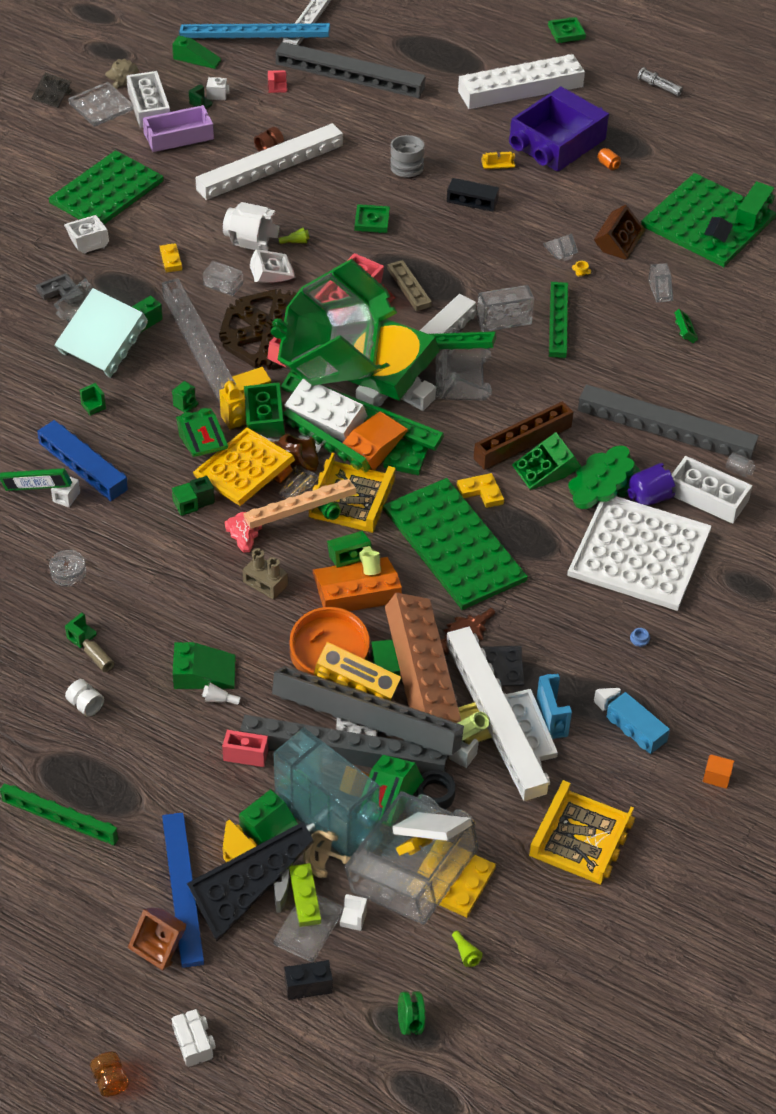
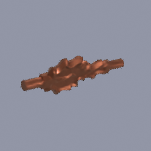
M489 608L483 614H478L475 617H472V615H468L467 618L455 617V622L447 624L448 628L443 631L448 633L470 626L473 634L476 633L478 640H483L482 631H486L484 624L486 620L495 614L493 608ZM445 635V639L440 640L444 655L447 656L449 649L446 645L447 635Z

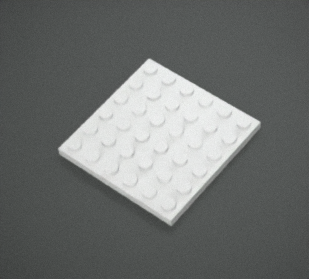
M616 496L610 501L599 503L569 567L567 576L678 611L711 531V525Z

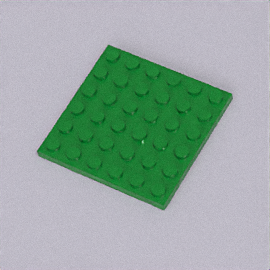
M693 173L642 219L641 224L644 228L725 267L776 218V212L768 208L767 212L763 213L760 223L757 222L754 228L736 222L737 210L745 197L699 174ZM712 217H721L733 224L726 242H721L715 237L704 235Z

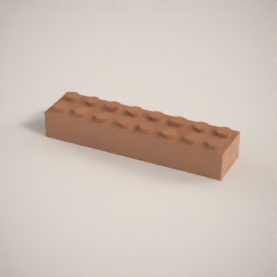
M395 593L385 606L408 706L458 723L461 721L430 599Z

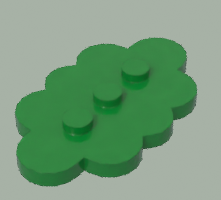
M614 446L606 453H595L587 459V465L577 470V477L573 478L568 484L569 491L573 495L574 505L577 508L588 509L593 507L598 501H610L617 496L618 489L627 485V477L631 476L636 470L634 461L630 459V451L627 447Z

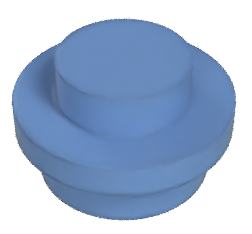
M636 628L631 633L630 640L634 645L642 647L649 643L650 635L646 629Z

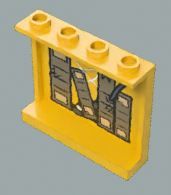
M332 453L330 458L326 459L324 471L320 472L318 485H314L313 490L349 479L355 486L357 494L334 501L339 504L341 509L339 517L335 520L326 519L317 507L309 509V517L373 533L382 513L383 504L386 503L395 482L396 468L388 466L386 473L370 469L364 472L361 469L356 470L352 465L336 462L335 453Z
M563 780L531 843L529 856L601 885L604 877L609 878L612 871L611 862H616L620 853L619 845H624L628 833L625 832L627 828L631 829L634 824L635 817L632 816L634 808L630 807L629 812L626 813L570 791L571 783Z

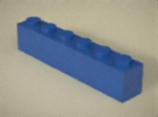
M53 420L37 431L40 445L108 500L112 501L128 490L126 475L123 472H119L112 463L104 460L99 453H95L88 444L80 441L75 434L70 433L64 425H60Z

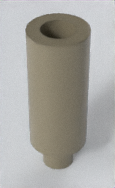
M86 639L83 642L85 653L103 672H108L113 668L114 661L95 641Z

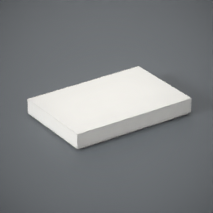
M417 812L394 825L393 833L395 835L447 841L471 827L472 821L471 818Z

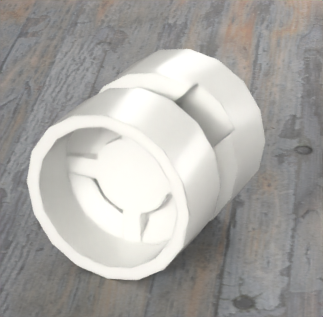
M84 679L76 680L66 691V699L72 705L77 706V709L86 717L96 714L104 703V697Z

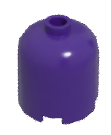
M659 463L635 473L629 481V497L636 503L646 506L674 498L675 493H672V487H675V483L669 469L664 470V464Z

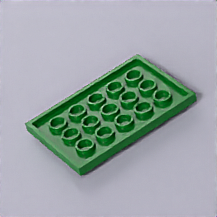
M115 150L50 196L49 203L79 220L96 215L105 225L162 183L164 178L163 175Z

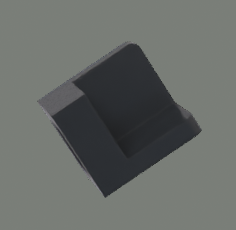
M712 217L704 235L715 237L721 242H726L733 224L721 217Z

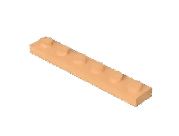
M349 479L341 480L338 483L322 486L319 489L307 491L295 497H288L277 503H270L267 506L252 509L249 512L243 513L244 519L250 529L355 495L357 494L356 488Z

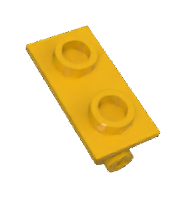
M511 151L500 152V157H497V152L485 153L481 158L483 169L515 167V153Z

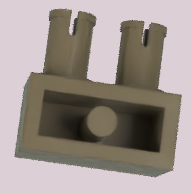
M256 548L252 551L253 560L243 569V582L274 600L288 586V573L280 568L279 559L276 560L275 557H271L266 560L264 559V551Z

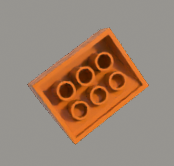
M388 557L380 558L381 573L376 575H365L361 561L338 568L331 566L313 569L322 606L337 607L347 611L387 605L395 593L402 594L398 574Z

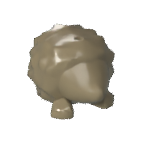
M118 59L113 62L111 69L105 75L109 79L116 81L113 83V88L117 89L121 86H127L126 75L139 74L140 72L134 62Z

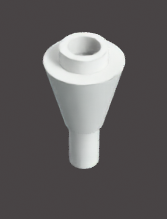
M212 683L209 686L205 685L202 694L205 702H229L238 705L240 697L228 694V692Z

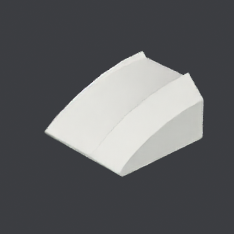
M96 215L64 224L73 244L78 251L84 254L99 248H105L109 242L108 230Z
M255 249L250 262L254 282L274 283L296 278L286 254Z

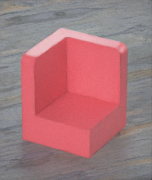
M285 70L268 71L269 93L287 92Z

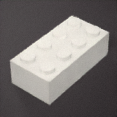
M157 71L126 75L128 93L140 128H143L144 117L170 112V107Z
M302 379L284 405L286 409L288 408L342 442L368 416L362 404L322 385L312 386L304 379Z
M687 456L683 458L672 473L675 487H672V493H675V498L732 524L749 501L752 485Z

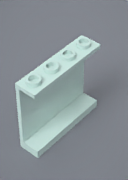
M92 288L55 343V346L60 353L64 355L69 353L103 370L107 377L111 378L113 373L117 371L122 359L127 356L132 344L136 342L140 332L146 327L148 320L143 312Z

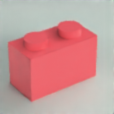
M227 730L222 746L223 761L264 767L268 754V736Z

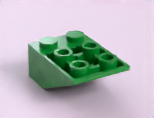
M556 432L512 464L530 490L566 478L581 467L575 456Z

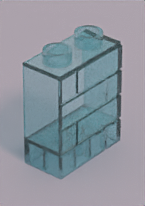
M304 727L274 752L275 794L287 804L296 819L304 822L306 826L314 823L315 832L318 830L332 831L339 835L338 840L333 841L331 846L343 856L353 857L360 850L368 853L377 845L381 838V832L378 830V820L382 814V808L379 806L380 785Z

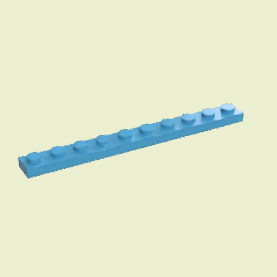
M330 23L181 24L179 36L201 39L329 37Z

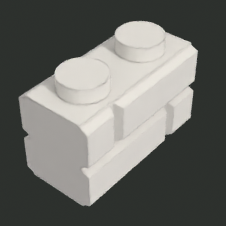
M197 1009L186 1012V1014L174 1016L172 1018V1027L186 1066L190 1067L199 1064V1062L211 1060L213 1058V1049H216L212 1035L207 1036L208 1024L205 1016L200 1017Z

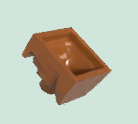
M144 909L127 948L163 971L172 965V956L179 940L184 934L187 924L163 909Z

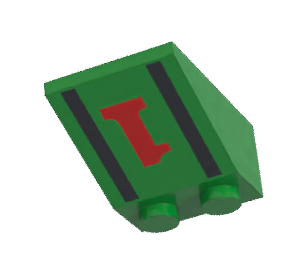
M202 408L198 412L193 413L186 412L176 417L179 437L192 457L229 449L217 417L211 408Z
M382 755L371 769L356 811V816L390 826L423 782L416 763Z

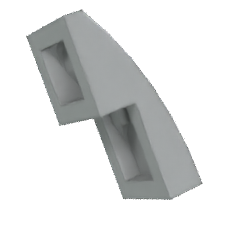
M289 869L281 876V882L274 883L277 913L283 910L288 897Z

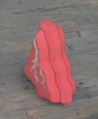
M240 512L235 517L229 518L224 524L226 531L230 532L231 538L237 540V546L243 553L251 551L254 545L253 539L258 536V531L262 529V525L250 529L243 515L246 512Z

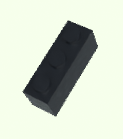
M452 178L447 189V203L494 212L499 199V187Z

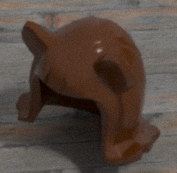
M285 434L279 441H272V443L293 455L295 461L290 465L302 466L310 472L317 470L319 461L314 437L305 440Z

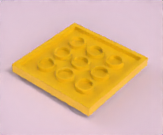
M245 428L227 443L229 449L216 452L198 467L193 474L196 478L208 476L214 490L241 506L295 461L291 453L251 429Z

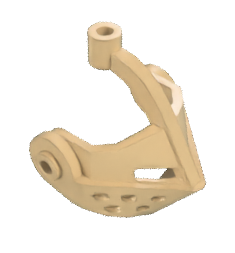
M318 830L311 835L314 843L303 853L304 864H311L314 876L319 878L327 877L328 872L325 870V864L329 856L342 860L343 864L353 865L354 857L343 856L331 851L332 842L337 841L339 835L335 832ZM323 840V844L317 847L318 843ZM315 851L318 852V861L315 860Z

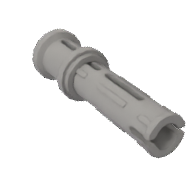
M642 67L639 71L638 80H644L650 86L656 85L676 96L681 95L683 87L659 77L656 72L652 73L645 67Z

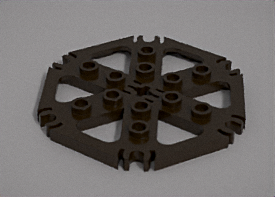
M277 289L239 297V300H235L236 306L229 304L219 332L223 348L254 368L256 364L258 368L261 365H267V370H270L271 365L272 370L283 368L284 366L267 359L269 342L274 338V335L271 334V328L274 327L272 322L277 318L284 321L286 307L297 293L293 291L291 295L290 290H288L286 294H282L281 289H279L277 294ZM264 298L273 299L269 315L250 303L263 300ZM233 316L251 325L235 330L229 328ZM261 341L256 354H250L238 347Z

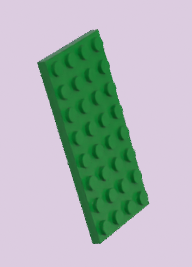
M448 478L383 504L384 512L461 610L527 581L528 576Z

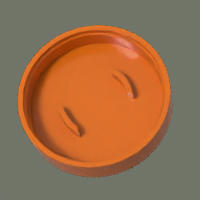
M322 607L309 611L295 623L290 634V657L297 670L315 675L314 671L317 661L327 642L362 659H368L370 642L368 631L364 623L356 615L345 609Z

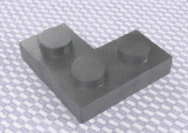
M67 273L36 285L37 292L44 300L58 294L67 303L83 298L82 291Z

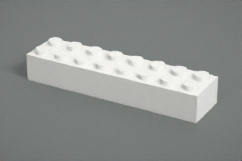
M571 54L459 76L458 92L468 109L550 94L560 86L567 90L583 87L585 71L575 56Z

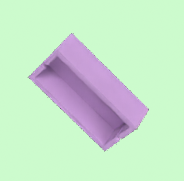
M204 105L143 118L144 134L153 152L214 139L213 123Z

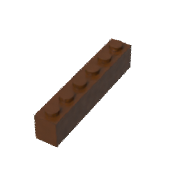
M563 401L475 443L473 459L485 470L546 440L555 432L559 434L571 428L574 412Z

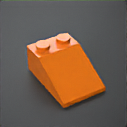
M380 411L352 430L342 443L364 456L371 467L370 470L375 471L406 434L408 429Z

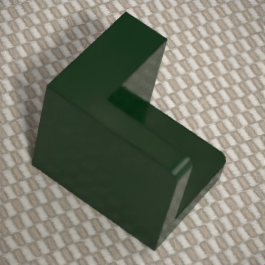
M201 84L189 90V104L192 106L204 105L205 109L213 105L212 101L205 98L204 86Z
M208 476L190 481V485L198 499V508L215 503L214 487Z

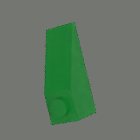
M178 36L172 44L174 60L216 69L221 62L219 56L191 38Z

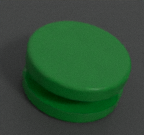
M413 991L411 997L408 992H401L399 995L398 1021L403 1035H410L411 1032L415 1035H420L424 1032L425 1004L420 991Z

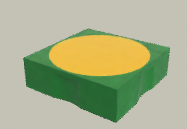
M388 319L382 321L376 365L388 363L390 366L372 376L348 381L363 387L372 388L383 395L400 401L413 385L417 376L426 369L439 353L435 336ZM367 330L353 345L363 355Z

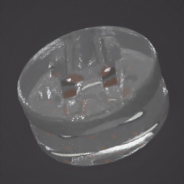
M60 551L49 562L51 578L58 585L74 586L83 581L86 576L85 559L77 551Z

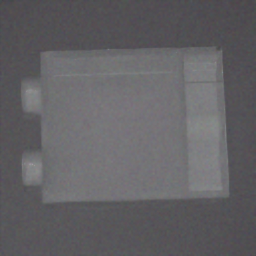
M401 791L344 866L351 892L425 925L435 911L436 906L440 904L450 890V887L453 886L463 872L464 867L468 865L478 851L479 844L474 819L462 810L457 809L452 813L440 808L427 795L420 794L414 797ZM417 812L471 818V827L447 841L434 839L432 843L422 847L420 851L410 856L408 852L399 856L396 847L412 838V836L395 835L393 833V826Z

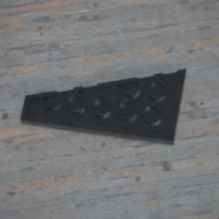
M304 822L187 883L216 941L314 843Z

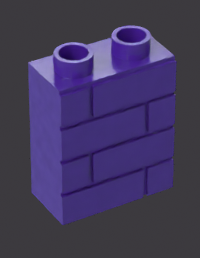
M560 86L511 119L509 143L516 151H523L532 156L538 164L542 166L547 165L559 172L568 166L569 163H572L581 157L582 154H585L606 139L609 113Z

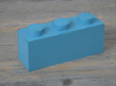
M624 692L608 705L606 717L612 724H616L623 730L626 736L631 737L638 743L640 748L645 749L648 753L652 754L668 741L670 729L628 693Z

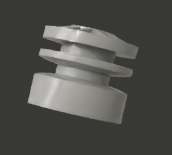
M411 135L399 136L392 140L390 168L394 174L401 177H414L423 172V140Z

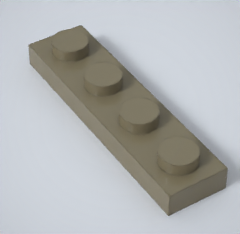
M403 260L387 265V270L415 311L432 307V301Z

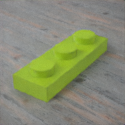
M311 864L290 866L289 874L299 927L321 924Z

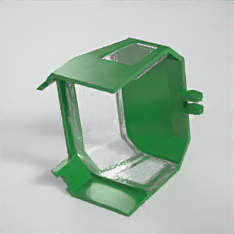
M352 258L304 285L286 307L284 321L277 318L272 322L274 327L271 329V334L275 338L281 339L277 360L312 386L369 377L389 367L388 363L376 365L381 322L397 314L395 307H391L388 301L390 295L387 289Z

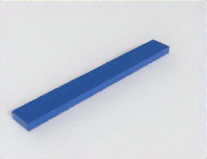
M182 812L162 815L175 917L187 924L184 934L179 940L182 968L204 965L196 901L187 885L193 879L184 814Z

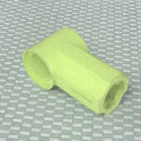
M370 546L364 547L359 552L364 574L376 575L381 573L379 552L373 550Z
M476 712L458 722V724L464 725L462 741L488 727L489 718L484 712Z

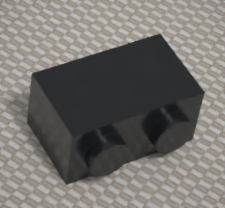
M329 960L284 967L288 1000L333 993V979Z

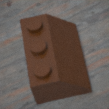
M624 205L610 213L594 241L603 253L627 259L644 233L645 228L629 207Z

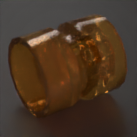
M113 1051L105 1052L91 1061L90 1069L97 1080L98 1089L103 1097L115 1096L128 1087L129 1080L125 1070L122 1069L118 1053Z

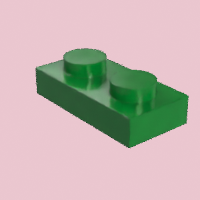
M678 309L674 314L676 317L675 322L681 330L680 335L684 340L695 343L698 337L690 316L681 309Z

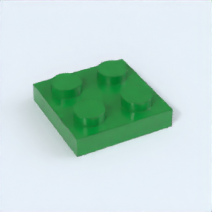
M577 17L548 21V27L557 43L578 41L586 38V33Z
M357 204L354 231L387 233L390 206Z
M401 439L385 458L384 468L387 469L388 466L396 468L395 471L419 476L428 453V448L415 442Z

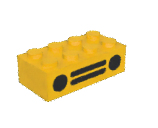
M329 642L326 643L314 671V674L318 677L391 701L401 679L400 676Z

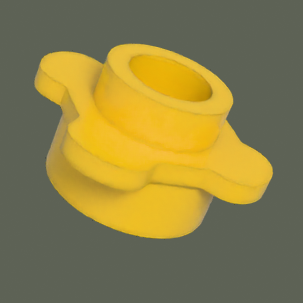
M578 261L572 266L576 276L580 277L591 274V269H589V264L586 261Z

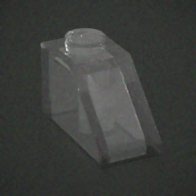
M572 234L543 243L557 260L563 258L566 261L574 258L573 254L578 253Z
M667 263L650 265L648 281L656 302L673 301L672 279Z

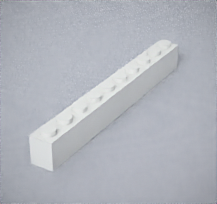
M333 123L196 176V190L205 200L211 199L342 147L343 133Z
M458 294L419 331L427 334L457 333L465 327L469 320L476 316V302ZM359 386L356 389L357 399L377 407L381 406L384 400L389 397L369 387Z
M470 626L448 632L446 645L478 710L484 712L489 718L487 728L523 801L546 795L548 785H550L549 776L543 772L539 757L535 756L531 741H527L524 727L519 725L516 711L511 709L509 698L506 693H503L500 680L495 678L493 666L487 662L486 653L483 648H480L476 633L473 634Z

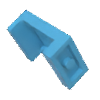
M559 674L539 676L536 699L552 739L568 737L572 715L570 706L557 707L556 704L560 682Z

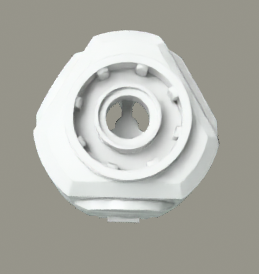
M241 202L236 208L230 207L227 210L223 221V234L230 237L233 245L252 250L268 251L267 243L269 237L278 238L280 226L272 223L275 210Z

